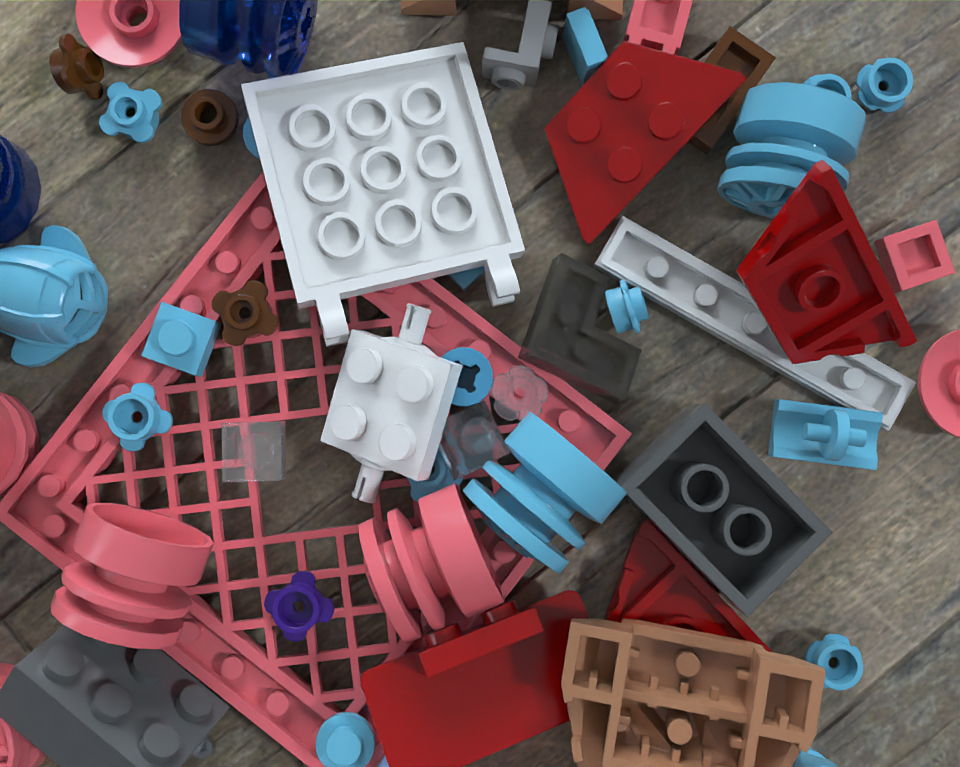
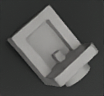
M545 0L528 1L518 53L490 47L484 48L482 58V76L484 78L491 79L492 84L506 90H522L524 86L536 88L541 58L552 60L559 25L548 23L552 2Z

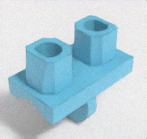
M776 399L774 400L768 456L877 470V438L882 424L883 413Z

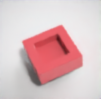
M937 220L874 241L887 280L894 293L955 273Z

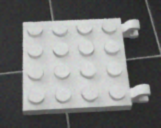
M464 42L241 84L299 309L311 306L317 307L326 347L346 343L349 340V329L341 299L484 266L486 287L492 307L515 301L514 295L520 293V288L511 260L521 258L525 248Z

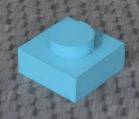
M161 302L141 356L202 377L222 323Z

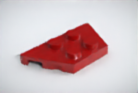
M623 41L544 129L582 238L589 245L595 241L739 90L747 79L741 72Z
M820 160L811 167L736 269V272L792 364L818 361L828 355H840L843 357L865 353V345L894 341L900 348L918 342L832 167L824 160Z
M643 518L637 524L603 620L622 623L623 619L647 621L750 641L762 645L768 652H773L647 519Z

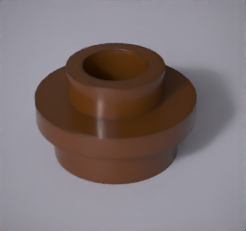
M203 89L195 92L186 100L182 108L181 120L186 133L194 141L206 146H216L225 143L234 135L238 127L239 115L235 104L225 93L216 89ZM206 109H217V116L214 121L208 124L201 123V114Z

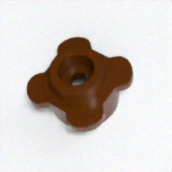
M71 34L62 35L59 38V48L52 51L49 60L50 70L55 82L68 94L86 92L91 100L100 99L103 95V87L100 81L104 77V66L101 58L88 45L83 46L77 43Z
M251 280L245 284L243 289L232 293L220 291L213 297L212 309L221 316L224 325L222 338L226 343L232 346H241L246 338H255L260 335L269 336L276 331L278 318L272 313V308L266 300L268 289L263 283ZM243 308L250 310V316L246 319L240 316V311Z

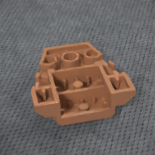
M572 618L561 686L564 703H567L570 719L573 760L577 763V767H792L800 751L807 753L816 736L826 670L821 666L793 656L768 652L762 645L750 641L636 619H623L622 623L603 619Z

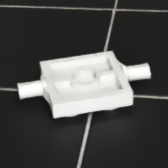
M407 303L399 337H381L363 330H351L320 441L350 453L362 464L354 492L352 493V497L355 499L359 498L360 501L375 503L377 501L376 497L384 471H394L415 481L429 480L463 366L436 356L427 346L421 344L430 313L432 312L430 309Z

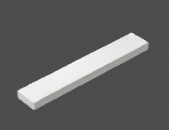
M624 216L619 220L593 266L619 282L620 280H625L627 286L631 289L640 286L643 296L836 406L882 412L883 419L880 431H889L916 384L915 381L866 353L843 357L840 355H828L818 361L792 364L744 284Z

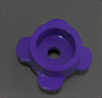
M309 571L296 572L292 576L290 584L282 590H271L264 600L266 611L272 614L277 626L283 630L284 637L293 642L303 640L307 635V630L317 622H328L335 610L333 601L329 598H324L316 588V578ZM296 601L304 603L305 608L303 611L295 609L294 603Z

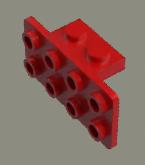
M566 590L520 609H517L514 600L480 613L484 622L480 625L462 632L458 622L445 626V628L424 635L427 646L364 671L360 679L361 686L389 767H463L570 721L567 703H564L561 680L571 619H589L580 595L576 591Z

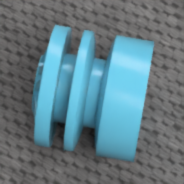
M781 82L765 83L750 88L743 96L733 130L736 141L741 145L732 147L726 155L725 164L727 169L721 175L717 187L720 197L743 210L774 219L811 167L820 160H824L832 167L843 191L846 190L850 180L849 172L842 165L848 164L856 158L866 123V112L855 101L837 92L813 85Z
M529 411L504 441L511 453L521 463L517 469L511 472L503 466L488 460L483 466L484 470L501 485L496 494L475 479H472L462 491L476 505L482 520L506 543L524 557L537 560L560 574L569 563V559L550 542L554 536L559 534L567 542L580 550L585 541L571 524L569 518L575 511H578L589 519L602 524L627 492L568 440Z

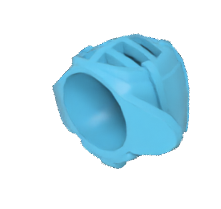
M51 225L44 228L40 246L18 245L0 249V332L16 338L11 350V358L17 364L30 368L45 366L72 347H75L78 343L89 340L97 333L107 313L108 286L104 277L92 262L78 235L66 227Z

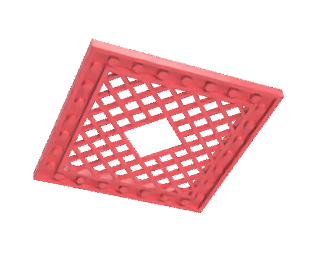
M262 171L1 500L0 521L63 571L65 566L73 562H89L74 551L73 542L86 506L81 503L82 499L87 496V505L100 503L98 484L126 481L128 506L141 508L138 479L166 476L169 507L151 509L149 511L170 516L179 521H182V514L210 511L214 540L211 552L215 551L218 582L179 587L190 596L192 605L190 611L184 617H181L184 627L180 639L174 646L162 648L161 650L308 767H325L318 758L315 744L320 727L329 717L340 712H352L364 717L372 726L376 741L373 755L365 767H376L385 753L361 686L360 657L388 653L380 663L382 664L427 646L424 635L435 630L431 628L422 611H420L423 628L422 637L406 643L401 638L398 640L397 632L386 615L389 642L358 646L355 616L383 613L378 603L353 606L350 575L365 574L366 572L364 564L349 566L345 535L359 533V524L264 535L252 424L328 415L330 403L326 375L339 374L342 364L325 366L322 344L323 332L320 327L316 306L308 307L311 328L281 331L278 301L293 300L296 297L294 290L276 292L273 262L286 261L284 251H279L282 248V243ZM264 270L265 286L268 289L266 300L272 308V313L278 318L276 331L269 336L260 335L255 338H246L241 346H232L223 339H217L213 349L232 347L236 378L207 381L205 370L202 377L195 376L196 383L173 385L184 371L141 356L161 302L222 323L220 314L212 309L213 297L220 291L232 293L243 289L248 281L256 280ZM432 278L361 295L389 317L385 319L360 322L357 296L348 298L351 322L347 323L349 332L352 329L364 331L392 327L393 337H399L400 326H402L407 303L432 310L422 344L433 351L436 356L442 357L450 350L463 347L481 352L490 362L493 370V384L488 395L482 400L485 428L453 431L451 408L449 410L444 427L445 433H442V437L448 442L447 452L454 464H457L455 439L486 436L489 460L498 464L494 435L511 433L519 424L493 426L489 396L521 421L529 411L532 412L603 471L632 435L630 431ZM312 337L315 368L286 371L282 341ZM272 342L276 373L246 376L243 346ZM317 376L320 408L290 411L287 380ZM277 381L280 413L251 416L247 385ZM136 383L152 385L156 391V401L162 410L170 412L168 395L197 391L200 423L172 426L167 433H156L152 436H161L165 468L137 471L135 451H127L122 448L120 438L110 430L108 423L103 418L105 404L123 394L130 393L132 386ZM237 386L240 418L211 421L208 390ZM139 411L133 415V419L137 423L143 418ZM241 426L245 458L216 461L212 429ZM201 431L205 463L176 466L173 434ZM122 450L125 473L102 475ZM520 464L504 465L503 467L514 472ZM246 466L249 497L220 501L217 469ZM484 468L463 471V479L490 476ZM206 471L209 502L181 506L177 474ZM491 476L493 493L496 494L501 486ZM407 478L381 481L376 497L377 501L372 503L374 517L381 522L385 530H389L388 520L384 521L380 490L411 486ZM413 500L415 517L407 519L411 526H416L417 529L422 527L418 502ZM250 506L254 537L225 541L221 509ZM478 509L470 510L473 519L482 518ZM487 525L480 536L505 599L534 562V559L526 558L517 552ZM335 536L339 567L309 571L305 540ZM295 541L299 571L311 572L316 580L340 577L344 607L335 608L331 619L345 617L348 648L318 651L316 626L313 625L307 630L306 635L308 653L278 656L275 630L277 624L272 614L266 611L264 600L271 591L270 585L291 583L292 576L295 573L269 576L266 545ZM255 546L258 577L229 581L226 550ZM260 587L263 617L234 621L231 590ZM219 592L222 614L197 594ZM451 595L441 598L445 612V626L458 622L462 632L484 623L480 613L467 618L457 607ZM264 627L267 649L243 630ZM350 658L353 688L323 692L320 662ZM309 663L312 685L288 666ZM352 699L344 711L333 703L334 701Z

